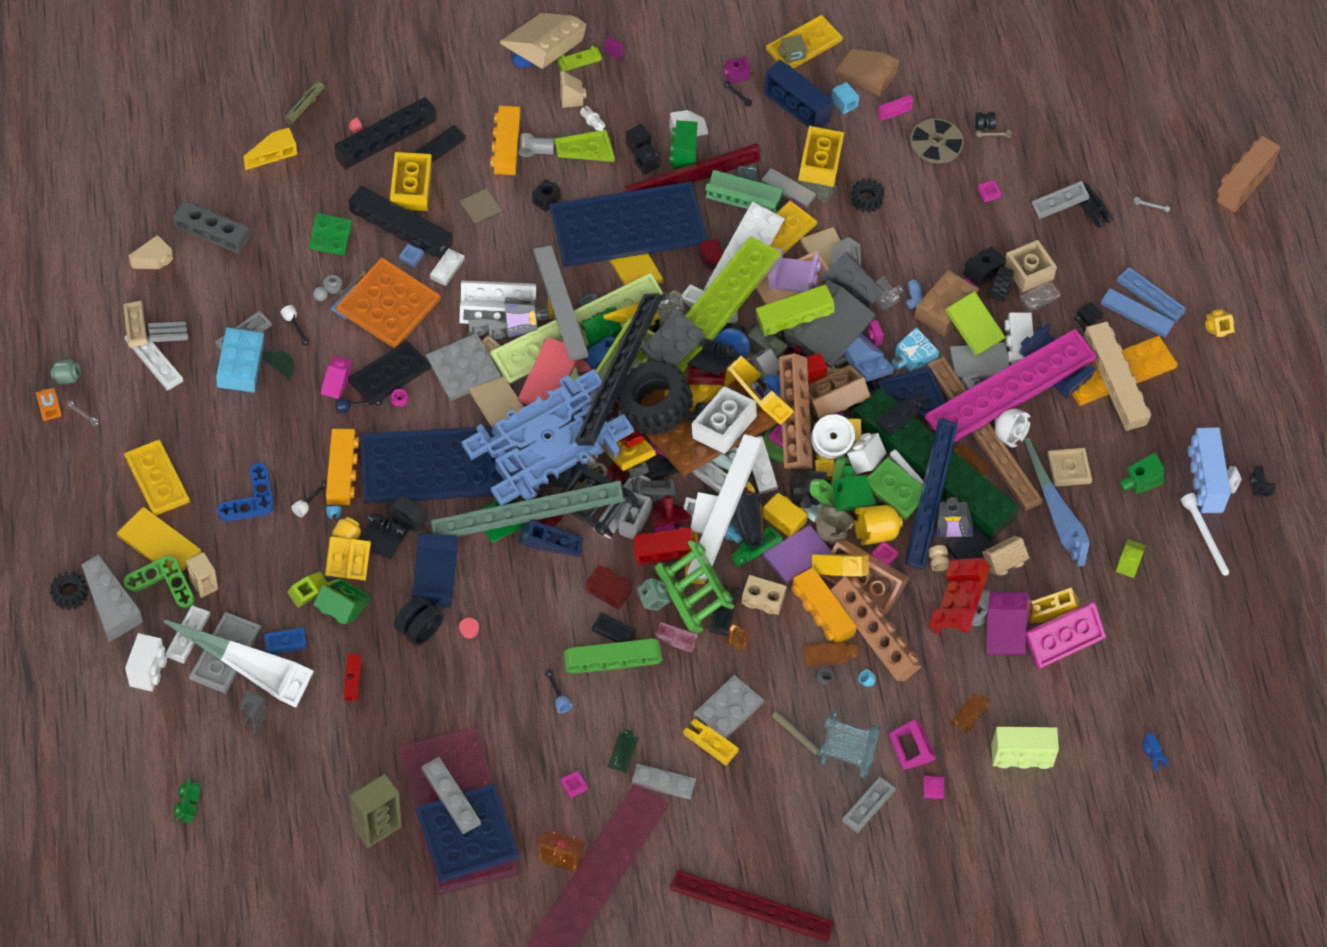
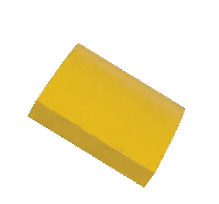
M329 537L324 576L366 581L371 542Z

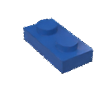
M304 627L264 634L267 653L277 654L307 649Z

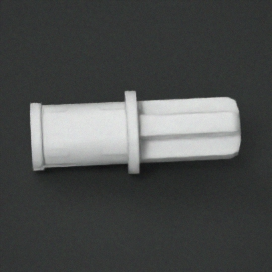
M585 106L588 111L583 107L580 114L586 119L587 124L593 126L597 131H603L605 123L600 119V116L593 112L589 106Z

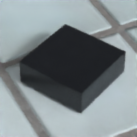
M1092 301L1077 311V314L1081 315V319L1088 326L1103 317V313Z

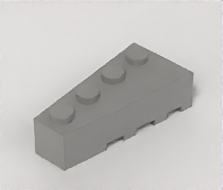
M99 555L81 564L108 643L143 623L140 610Z

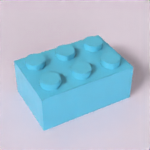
M226 327L216 376L218 388L255 393L264 347V333Z

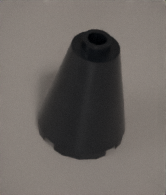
M743 492L732 516L731 523L747 546L757 547L764 541L762 500L754 492H751L752 495H746V492Z

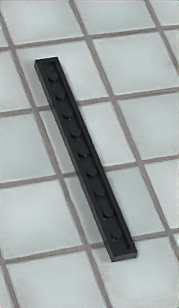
M660 293L643 295L575 439L578 446L595 445L663 299Z

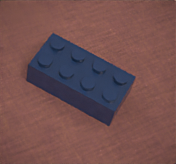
M779 60L766 71L764 94L808 128L809 126L823 128L830 122L833 99L828 94L822 92L815 84L810 83L802 74L797 73L789 64L784 63L782 60Z

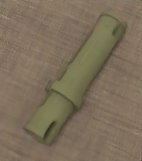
M316 81L309 90L303 93V97L284 116L286 123L293 125L307 107L316 101V97L325 89L323 83Z

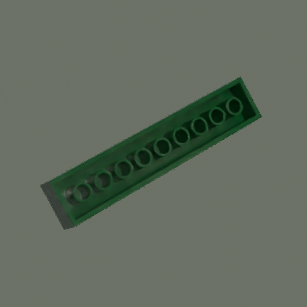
M879 388L854 409L852 419H861V429L865 433H878L885 450L889 454L896 450L924 482L935 434L917 418H913L893 435L889 436L877 425V420L899 403L882 388ZM952 449L941 499L947 502L948 498L955 497L958 499V502H966L973 519V527L977 525L991 541L1017 518L1019 506Z

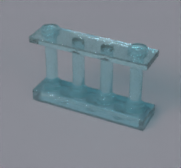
M834 711L832 718L828 717L824 728L827 729L825 744H822L819 753L822 756L821 763L825 764L828 756L857 765L861 769L859 776L867 779L873 763L881 726L873 724L871 731H864L837 722L838 712Z

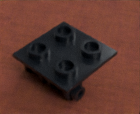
M705 338L700 341L702 350L687 365L720 375L739 356V353H736L733 346Z
M371 513L368 517L369 523L358 540L370 541V551L391 559L409 528L376 513Z

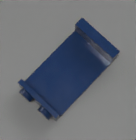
M1049 323L1044 327H1038L1032 337H1026L1021 342L1019 353L1024 358L1055 341L1048 333L1051 326ZM1090 364L1088 367L1082 368L1054 384L1053 387L1067 399L1092 378L1096 368Z
M418 533V552L412 599L418 595H423L431 602V606L438 608L452 607L458 546L457 536Z

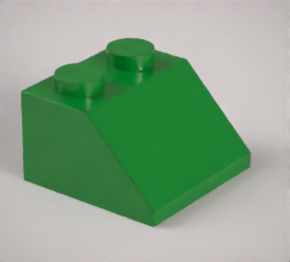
M338 578L321 586L314 606L318 607L320 612L333 616L337 622L348 624L355 621L370 602L372 596L347 581Z

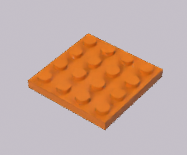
M381 257L336 306V311L392 348H396L441 300V295Z

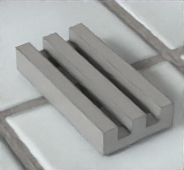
M186 322L148 323L147 328L150 342L188 340Z

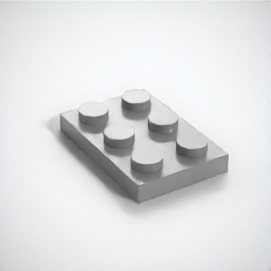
M734 675L694 713L693 717L705 726L708 725L726 739L763 704L764 700Z

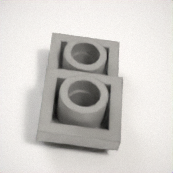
M490 319L468 320L470 336L477 333L478 336L489 334L493 339L508 337L507 323Z

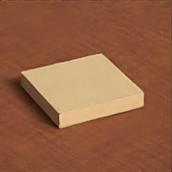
M1085 448L1047 452L1054 487L1092 483Z

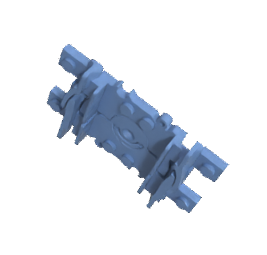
M594 369L576 378L574 382L570 376L561 378V387L553 392L547 391V396L549 397L547 400H542L538 396L535 402L520 409L518 415H516L514 410H509L507 412V420L502 419L495 423L494 429L491 431L494 437L490 438L483 425L480 424L477 426L478 433L461 442L471 460L487 451L492 458H496V469L504 481L493 486L491 492L500 506L520 495L523 496L525 501L535 499L536 494L534 491L540 490L539 485L549 483L547 475L553 474L558 478L560 473L576 465L578 459L582 464H587L589 462V455L598 458V455L604 452L602 445L606 446L613 458L617 457L619 447L616 442L634 432V428L624 414L608 423L605 421L594 446H578L575 442L589 412V405L592 403L589 395L599 390L602 384V380ZM545 434H550V435H551V438H550V439H546V438L544 437V435H545Z

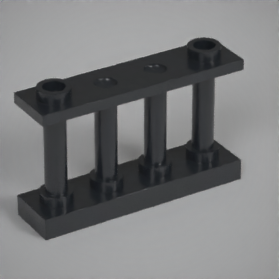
M577 461L576 465L571 467L573 469V476L570 478L567 487H564L560 493L571 491L578 480H582V478L588 482L585 488L614 481ZM622 486L624 502L615 503L602 522L593 518L600 507L589 509L587 514L582 511L570 514L594 527V530L600 535L604 536L606 534L612 537L614 534L608 525L623 504L629 503L634 506L638 499L632 491Z

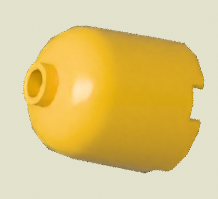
M892 506L858 507L855 510V513L858 514V520L854 521V528L857 539L862 540L861 545L892 541L898 536L903 522L901 516L898 515Z

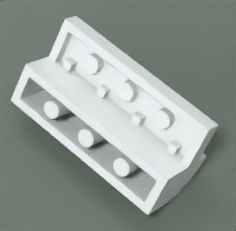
M462 280L460 323L468 324V320L490 319L507 323L504 306L505 297L536 300V284Z

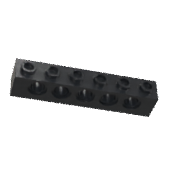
M424 97L334 145L335 158L346 170L436 122V109Z

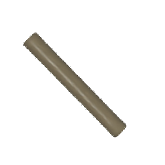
M778 711L773 713L772 717L815 756L820 753L821 749Z

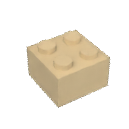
M1039 240L1006 254L1007 262L1004 267L1014 270L1013 280L1022 293L1054 280L1057 266Z

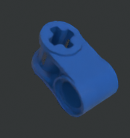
M613 337L604 338L595 346L587 350L588 357L583 359L596 371L616 339Z

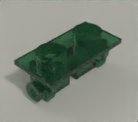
M626 729L623 733L619 732L607 768L627 773L639 740L638 737L633 735L632 730Z

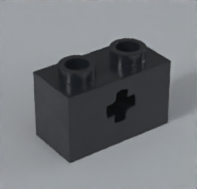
M991 246L986 250L980 251L974 258L970 257L965 263L966 267L963 274L976 286L980 287L997 276L999 268L1005 266L1007 259Z

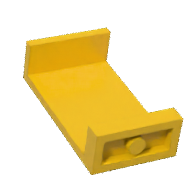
M740 356L728 368L758 405L780 425L794 412L773 391L764 398L757 393L751 385L762 374L744 357Z

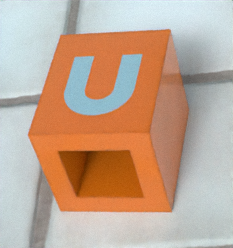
M55 388L35 392L43 421L62 417Z

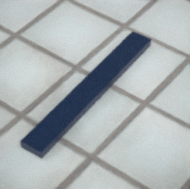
M944 418L938 419L905 559L906 565L920 570L925 568L958 423Z

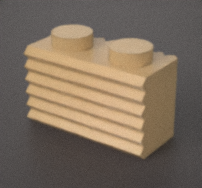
M1012 536L982 552L985 561L991 566L989 570L991 574L1003 576L1008 573V569L1021 567L1024 565V561L1030 558L1021 537Z

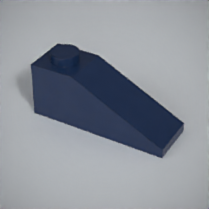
M530 520L522 525L518 543L537 550L579 557L583 538Z

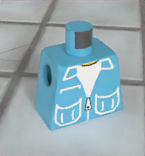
M915 328L896 346V358L892 360V364L896 369L905 366L910 372H915L927 367L928 363L937 360L939 351L918 328Z

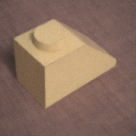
M564 71L560 72L562 108L583 106V100L587 98L586 88H582L581 80Z
M158 235L128 255L130 266L135 269H160L173 260L172 249Z

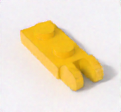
M693 719L691 725L700 732L699 735L689 728L683 730L687 738L694 741L695 744L726 766L739 752L737 746L697 719Z

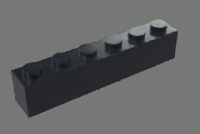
M360 186L349 199V211L352 214L360 216L370 224L381 227L385 232L396 235L400 240H405L414 247L426 251L432 257L441 259L448 248L450 249L453 245L452 233L363 186Z

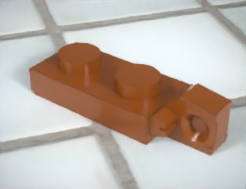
M847 643L803 645L804 663L806 666L844 664V662L849 661V658H858L859 648L858 645H848Z

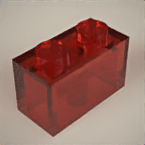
M598 565L586 582V592L619 610L632 592V583L627 578L614 574L611 569Z

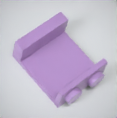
M775 248L781 252V257L769 271V289L802 293L818 286L819 276L817 274L822 269L819 253H815L813 261L783 258V250Z

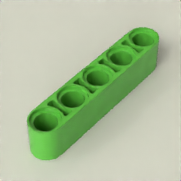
M658 639L573 647L563 652L565 668L568 673L654 665L663 660Z

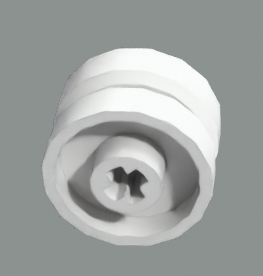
M837 414L827 415L821 418L814 426L811 434V445L820 457L828 460L843 457L853 445L855 439L854 428L843 416ZM831 434H834V437H837V438H836V439H831V438H830V435H831Z

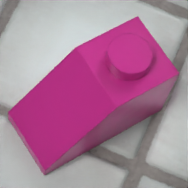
M334 355L327 368L321 395L340 398L348 384V377L351 376V359Z

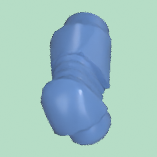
M911 280L907 284L912 299L907 300L909 309L916 307L923 299L922 286L917 280Z

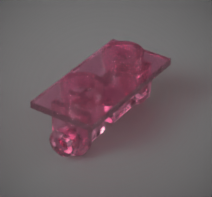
M660 622L659 629L655 633L656 639L661 643L690 653L693 652L698 636L695 633Z

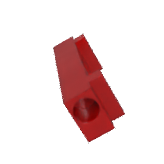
M360 654L347 655L343 696L345 701H358L362 660Z

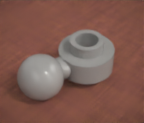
M335 275L327 276L323 281L324 287H317L313 292V296L317 301H324L327 299L328 293H338L342 290L341 278Z

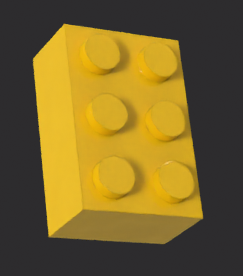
M809 126L799 181L834 187L844 132Z
M395 152L390 201L407 210L428 211L432 172L431 154Z

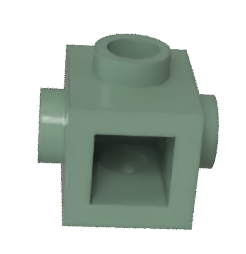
M647 579L644 581V584L637 588L645 609L658 611L671 601L666 584L660 580Z

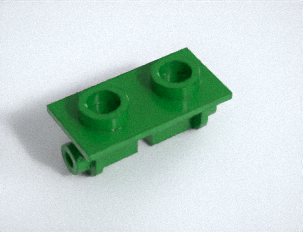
M188 778L179 787L178 795L180 799L175 804L173 814L176 815L174 822H177L180 818L185 823H191V820H194L197 806L190 804V801L198 802L201 788L198 783L190 784L191 778Z

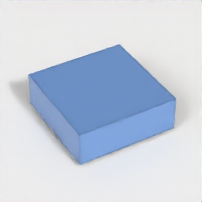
M407 244L399 256V261L416 267L423 257L424 251Z

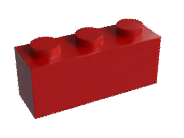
M680 527L676 530H661L655 533L634 535V551L638 564L643 565L683 558L692 551L688 542L690 540L695 542L692 528Z

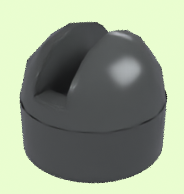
M822 668L817 673L816 678L819 684L825 686L834 679V674L830 669Z

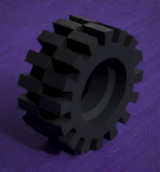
M865 178L861 182L858 180L852 188V205L856 206L857 210L861 208V212L867 210V213H870L871 209L873 212L876 209H880L884 199V188L881 187L882 184L880 182L876 184L877 180L874 179L872 182L871 178H868V181H865ZM868 192L873 194L874 197L868 199L861 196V194Z
M1004 267L999 268L991 292V299L1005 302L1014 270Z
M68 571L64 572V576L61 573L58 574L59 579L54 578V583L50 585V592L57 607L60 605L61 609H64L66 606L67 610H71V606L77 609V604L82 606V600L86 601V596H88L84 578H81V575L78 573L75 576V572L72 571L70 575H68ZM67 586H75L77 588L76 592L69 596L61 593L62 589Z

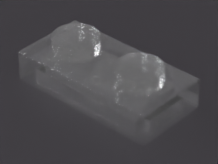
M1049 281L1021 295L1019 300L1028 312L1031 313L1059 299L1061 293Z

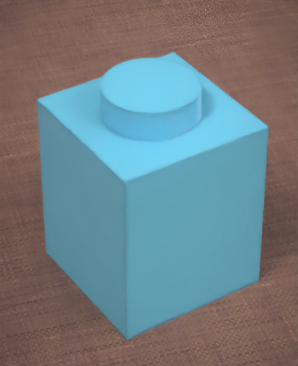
M847 82L837 85L832 90L831 98L833 99V104L843 115L858 107L859 95Z

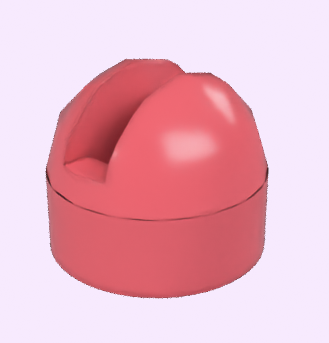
M358 117L352 119L349 123V129L354 133L363 130Z

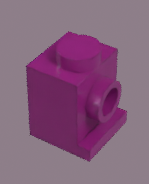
M746 55L740 59L725 61V66L722 67L723 75L727 77L730 83L749 80L750 66Z

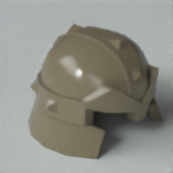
M831 505L819 508L818 519L815 521L819 537L831 544H835L842 539L846 540L848 529H851L855 524L853 517L848 512H836L835 506Z

